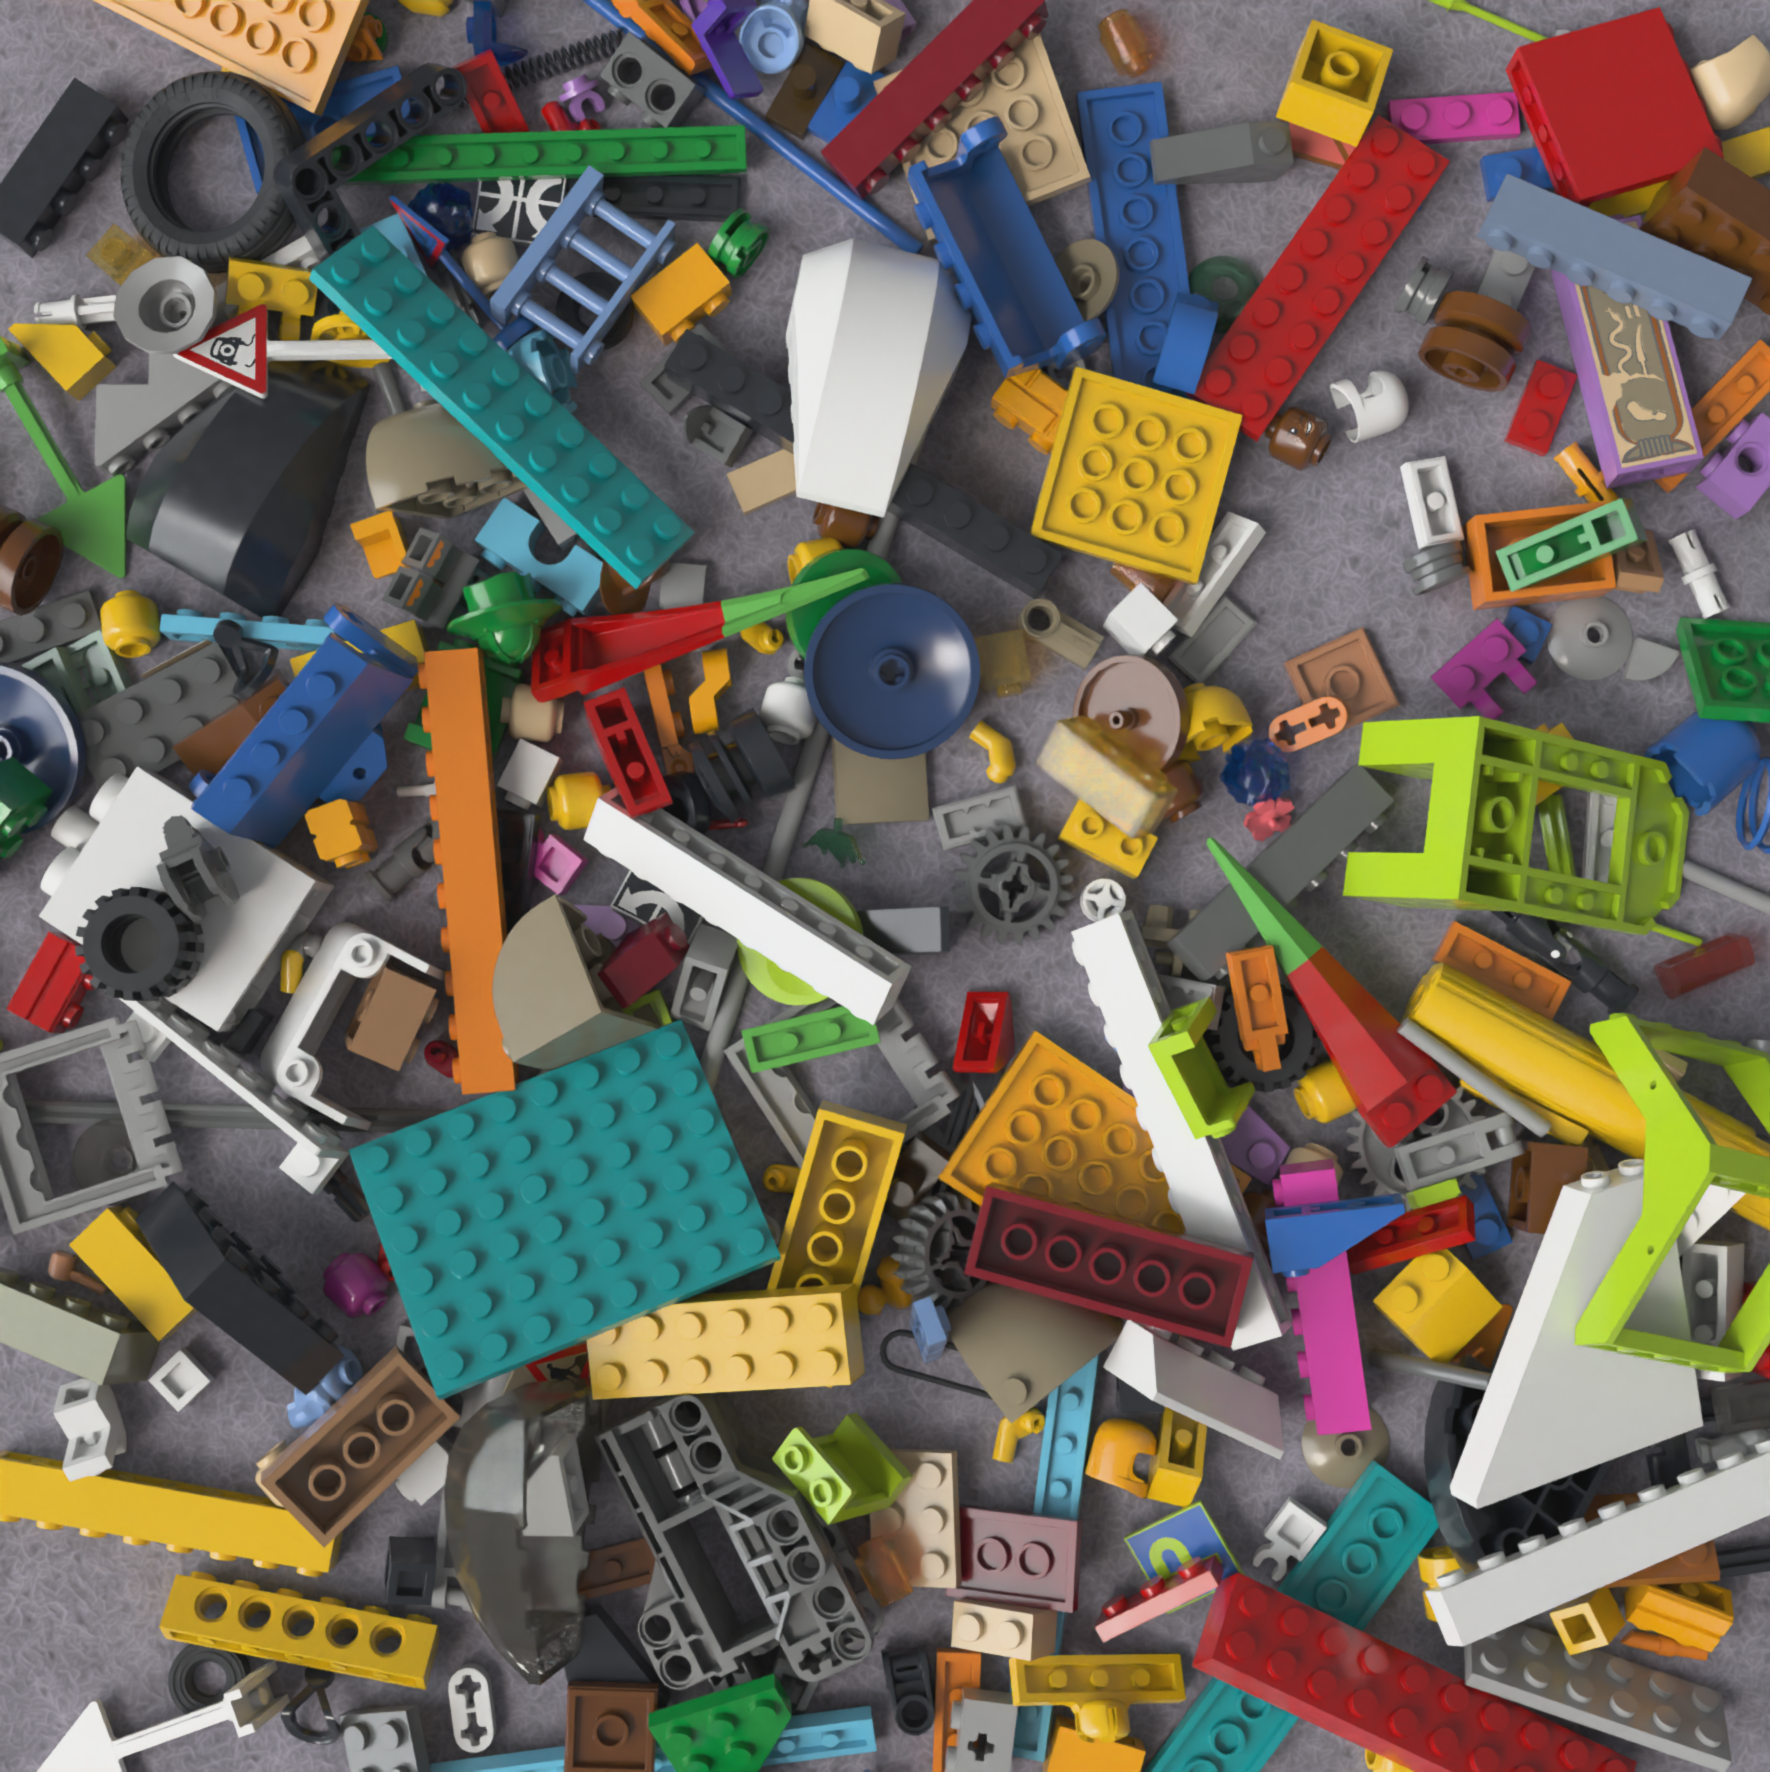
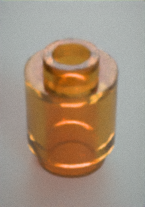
M1120 9L1111 13L1098 25V30L1101 34L1099 41L1119 76L1128 74L1130 78H1135L1151 68V60L1155 56L1156 51L1135 15H1130L1127 9Z
M879 1535L857 1547L861 1555L855 1558L854 1562L872 1598H878L882 1607H886L914 1591L910 1583L913 1577L893 1539L884 1542L882 1536Z

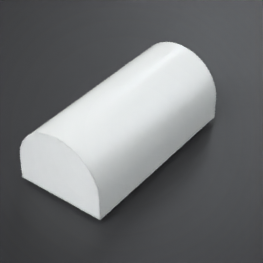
M1446 456L1406 462L1400 466L1419 551H1427L1455 540L1463 541L1464 535Z

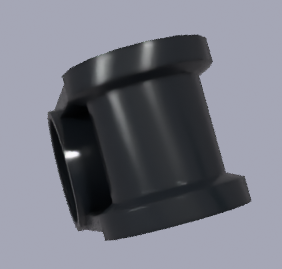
M925 1641L918 1642L916 1648L890 1652L888 1648L881 1649L888 1690H890L897 1726L904 1733L911 1736H919L926 1733L934 1722V1699ZM910 1701H919L926 1706L927 1712L922 1718L912 1720L904 1715L903 1707Z

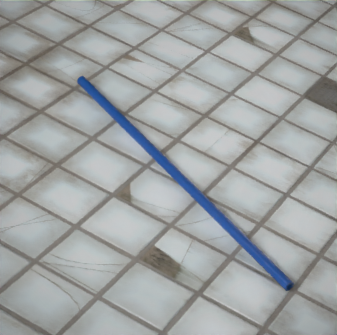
M582 0L615 27L622 28L624 34L627 35L628 32H631L643 38L675 64L674 60L655 41L651 40L631 17L624 18L619 13V10L615 9L612 1ZM703 72L691 75L693 79L707 89L704 94L705 97L741 125H745L746 129L895 245L906 252L914 254L921 252L924 248L923 243L865 198L861 200L847 184L739 100L730 99L725 89Z

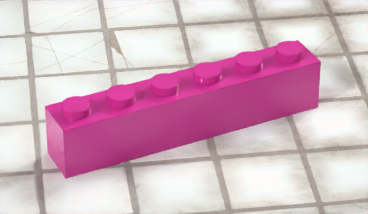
M1333 1159L1279 1165L1281 1178L1272 1179L1276 1206H1294L1339 1200ZM1344 1251L1323 1266L1310 1269V1273L1307 1275L1286 1277L1288 1293L1297 1292L1299 1308L1291 1309L1294 1336L1303 1335L1305 1351L1297 1352L1300 1378L1310 1379L1311 1394H1303L1306 1420L1316 1421L1317 1435L1371 1430L1347 1252Z

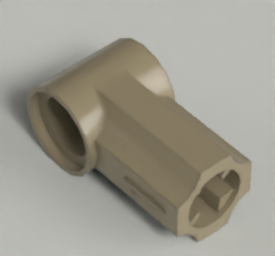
M1046 599L1030 601L1017 618V629L1023 638L1031 642H1037L1082 670L1086 669L1104 638L1059 611L1051 601ZM1033 610L1043 612L1048 618L1049 625L1047 630H1033L1028 624V613Z

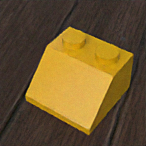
M1448 1249L1415 1257L1373 1300L1375 1307L1429 1360L1449 1364L1503 1309V1306L1473 1273Z

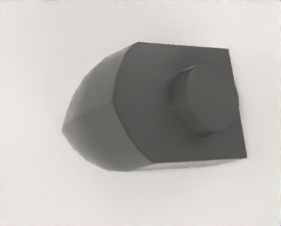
M710 405L693 408L684 415L683 430L689 443L730 468L733 467L753 432L750 428Z

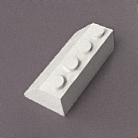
M1127 1320L1103 1366L1105 1369L1152 1401L1279 1460L1284 1453L1279 1398L1276 1393L1263 1386L1266 1379L1264 1376L1243 1365L1239 1372L1233 1370L1235 1362L1212 1350L1209 1356L1206 1357L1202 1355L1204 1347L1182 1335L1175 1342L1170 1339L1173 1332L1149 1325L1144 1327L1134 1321Z

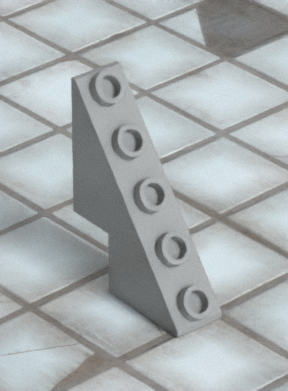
M149 354L148 384H96L95 466L106 474H112L114 477L118 474H125L134 466V458L146 450L151 452L164 446L170 439L168 435L181 424L183 426L188 424L203 408L225 392L232 384L176 359L173 354Z

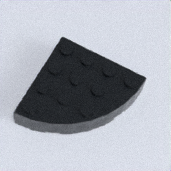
M173 1181L135 1221L182 1298L303 1394L307 1395L344 1357V1354L334 1342L339 1337L338 1333L322 1318L316 1320L307 1307L294 1296L296 1293L294 1288L280 1276L282 1271L266 1255L263 1254L260 1258L250 1252L253 1247L243 1236L235 1230L231 1233L223 1226V1222L209 1209L211 1205L203 1195L193 1187L186 1192Z
M1470 1354L1449 1363L1455 1366L1493 1373ZM1438 1380L1432 1393L1425 1424L1424 1464L1429 1497L1440 1531L1458 1565L1465 1574L1479 1569L1477 1561L1485 1556L1503 1551L1505 1557L1520 1551L1518 1547L1519 1542L1544 1534L1546 1540L1560 1534L1558 1526L1584 1517L1612 1465L1611 1461H1606L1478 1509L1451 1495L1450 1485L1486 1391Z

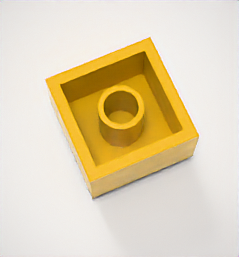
M1312 19L1296 55L1276 117L1357 147L1374 112L1393 49Z

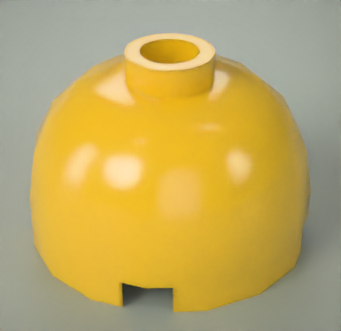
M1195 683L1183 689L1189 707L1190 724L1187 741L1177 760L1185 759L1190 763L1202 760L1197 753L1198 751L1214 749L1220 745L1223 746L1224 753L1241 745L1252 735L1253 730L1251 726L1253 724L1249 713L1241 699L1234 692L1215 685L1205 686L1204 683Z

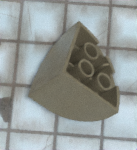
M437 400L419 402L413 406V409L380 420L372 428L367 441L366 471L374 506L378 510L448 520L528 488L486 445L469 432Z
M553 895L532 908L513 927L502 945L493 976V1004L504 1037L502 1039V1046L505 1053L514 1063L540 1069L559 1068L656 1030L661 1026L650 1003L634 1011L633 1016L624 1013L623 1008L597 975L616 947L602 933L595 935L583 923L587 920L586 914L557 895Z
M998 1283L985 1284V1288L979 1290L971 1297L964 1298L961 1306L945 1310L951 1327V1331L948 1333L954 1345L977 1380L1011 1424L1115 1342L1126 1324L1117 1316Z

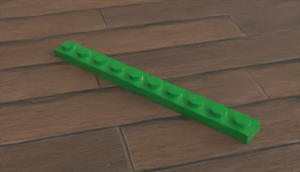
M745 125L413 136L341 186L580 178L588 166L603 174V177L747 173ZM367 137L368 142L374 137ZM339 145L331 153L332 165H335L340 160L341 149Z

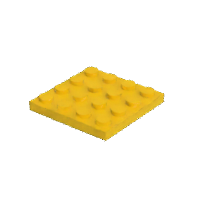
M1076 366L1072 373L1029 534L1048 544L1188 584H1197L1243 415Z

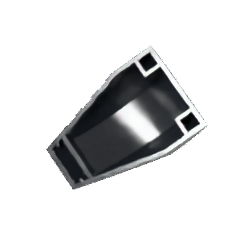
M326 360L268 362V395L266 398H260L232 385L186 424L155 455L139 485L130 510L126 539L263 619L264 616L280 617L320 551L323 533L334 506L335 494L341 476L343 477L352 439L355 438L370 384L335 363Z

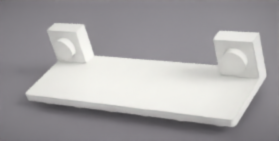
M160 997V1000L126 1001L119 998L134 1010L126 1022L137 1021L145 1046V1050L136 1053L143 1058H148L149 1062L155 1063L171 1041L174 1042L298 1142L279 1168L311 1194L318 1195L349 1155V1151L339 1144L343 1139L341 1135L323 1123L319 1127L306 1117L309 1114V1110L304 1105L291 1097H287L284 1100L273 1091L276 1084L257 1070H254L253 1073L249 1072L240 1064L243 1057L225 1044H221L218 1047L207 1038L211 1032L204 1025L190 1017L187 1021L175 1012L178 1006L164 997Z

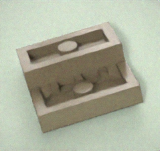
M835 738L832 739L836 825H872L880 823L925 822L929 820L926 753L904 759H880L860 754L841 744Z

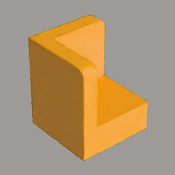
M386 511L350 524L355 540L364 549L374 578L380 579L394 574L399 566L411 568L402 562L409 546L400 520L394 512Z

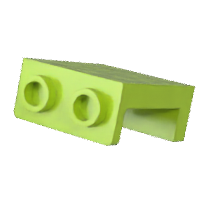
M1210 996L1171 1010L1147 1045L1195 1140L1208 1135H1212L1213 1138H1220L1234 1131L1237 1127V1122L1248 1108L1247 1105L1255 1092L1252 1082L1233 1088L1227 1086L1202 1036L1218 1012Z
M857 1412L847 1414L833 1434L811 1438L803 1427L794 1428L772 1457L776 1465L828 1525L890 1508L913 1477Z

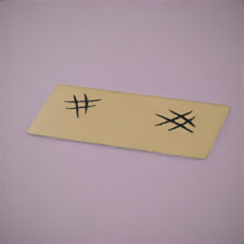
M206 639L140 676L146 679L213 643Z

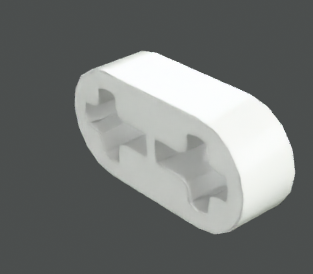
M468 1663L455 1671L449 1682L448 1692L456 1743L467 1752L478 1753L485 1750L491 1744L496 1734L497 1724L490 1676L484 1667ZM466 1675H471L473 1682H480L481 1684L476 1689L474 1703L469 1704L467 1690L459 1689L458 1686L464 1681ZM472 1712H476L478 1726H486L487 1731L482 1733L480 1741H474L473 1734H465L464 1731L471 1723Z

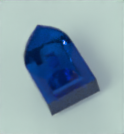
M473 1V17H467L466 33L468 43L473 44L474 56L492 49L500 67L515 63L527 56L528 50L497 43V16L491 1Z

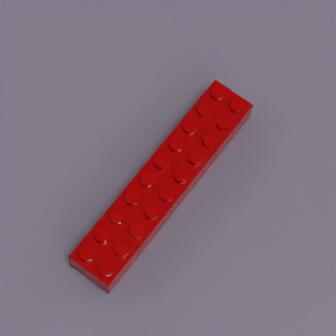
M1241 1573L1221 1580L1219 1587L1215 1590L1192 1667L1414 1772H1635L1636 1761L1502 1697L1467 1686L1464 1679Z

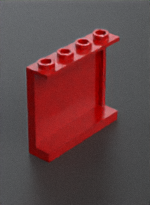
M1660 7L1519 46L1507 65L1505 71L1557 195L1588 208L1592 202L1670 180L1704 147L1724 159L1722 142L1712 130L1707 118L1706 105L1703 99L1697 95L1690 78L1689 65L1682 59L1674 41L1673 28L1670 23L1666 22Z

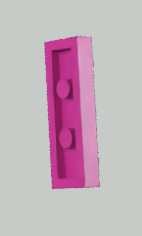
M1514 92L1389 100L1387 104L1388 121L1423 144L1518 138L1520 135L1518 100Z

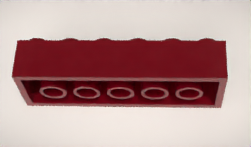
M991 1182L985 1189L964 1274L1231 1348L1254 1253Z

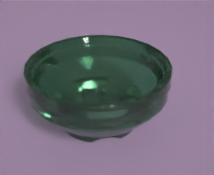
M1225 255L1214 256L1204 260L1188 276L1190 294H1198L1210 301L1219 303L1218 317L1213 332L1216 334H1226L1260 285L1251 267L1235 257ZM1220 277H1228L1236 283L1237 294L1228 300L1220 299L1213 292V282Z

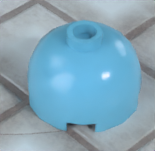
M544 329L531 332L515 341L509 347L507 353L547 392L552 394L568 412L572 413L575 411L578 405L574 401L571 402L569 387L578 388L575 372L570 369V354L567 348L558 350L552 340L555 339V336Z

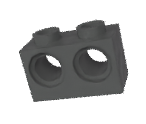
M631 32L627 33L600 74L603 79L611 84L607 91L626 106H629L632 101L643 109L644 112L640 117L653 128L682 127L707 91L705 87L643 38ZM639 62L642 67L641 77L636 83L630 84L627 76L628 70L632 64ZM672 88L675 92V102L670 109L664 111L660 103L661 96L665 90Z

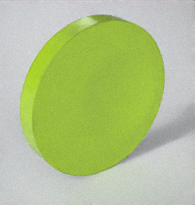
M789 878L777 881L863 935L862 924L854 906L842 892L832 885L811 878ZM737 938V951L743 971L750 982L765 996L787 1005H809L830 999V997L818 993L813 986L799 977L782 970L775 962L755 949L746 947Z

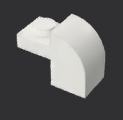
M85 1378L61 1385L53 1414L69 1439L62 1469L71 1482L86 1476H96L112 1468L115 1455L126 1452L127 1438L114 1393L109 1385H99Z

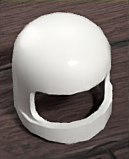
M1378 370L1370 373L1368 387L1361 394L1358 393L1356 387L1348 379L1330 384L1336 408L1339 409L1352 404L1356 414L1358 428L1345 431L1347 437L1353 443L1388 433L1401 426L1407 418L1409 400L1406 389L1401 380L1389 371Z

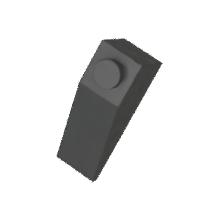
M1288 121L1246 122L1153 139L1149 143L1154 185L1275 181L1294 164Z

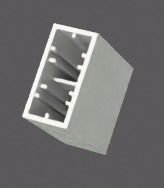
M136 767L130 778L122 773H116L104 783L91 804L89 815L100 822L82 851L80 852L72 846L64 849L45 872L41 882V890L52 897L39 917L83 945V937L76 936L78 926H87L88 921L82 916L87 909L96 910L98 908L94 901L102 895L111 897L112 890L119 888L130 889L131 887H143L166 892L156 867L161 861L159 853L168 849L162 827H164V823L171 816L182 815L192 825L191 828L197 829L213 847L220 846L230 863L231 870L228 872L235 882L240 899L237 904L229 908L223 904L220 895L204 902L207 914L203 920L196 922V924H201L203 934L197 935V942L204 943V953L197 952L195 958L196 961L201 962L198 971H190L188 976L192 980L186 987L178 986L176 988L178 993L164 998L217 1032H234L248 1009L256 1008L280 971L281 955L298 934L306 931L334 888V885L275 847L272 849L263 842L226 833L191 809V805L197 797L166 777L140 767ZM140 918L130 924L122 936V956L127 965L137 972L145 970L155 961L160 950L159 932L149 919Z

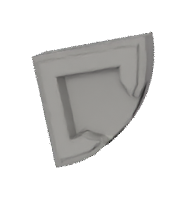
M1636 638L1621 680L1640 682L1655 678L1672 666L1679 651L1648 640Z

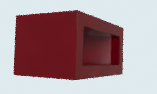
M665 912L626 934L597 975L624 1009L677 968L687 954L690 945L682 928L674 924Z

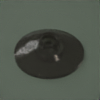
M110 1118L99 1121L90 1126L79 1137L73 1150L72 1170L81 1190L139 1171L123 1118ZM122 1152L127 1156L128 1164L125 1168H119L115 1165L114 1156L116 1153ZM148 1192L138 1194L108 1205L121 1206L130 1204L141 1199Z

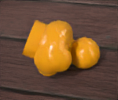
M890 1256L882 1258L876 1271L880 1279L881 1288L875 1285H865L860 1289L857 1302L858 1309L863 1314L880 1316L886 1303L897 1310L905 1309L912 1304L911 1294H907L900 1289L904 1279H900L893 1274L900 1266L899 1261H895Z

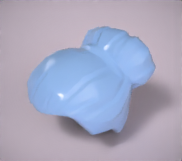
M760 0V5L745 19L739 32V43L753 69L757 72L764 74L781 73L788 70L798 59L805 38L803 34L809 8L806 0Z

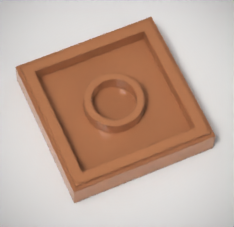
M1364 627L1284 663L1302 705L1327 696L1340 697L1346 701L1351 712L1350 723L1346 729L1400 705ZM1326 703L1323 705L1324 713L1312 720L1315 726L1329 722L1332 728L1336 726L1335 718L1340 716V711L1338 708L1330 709Z

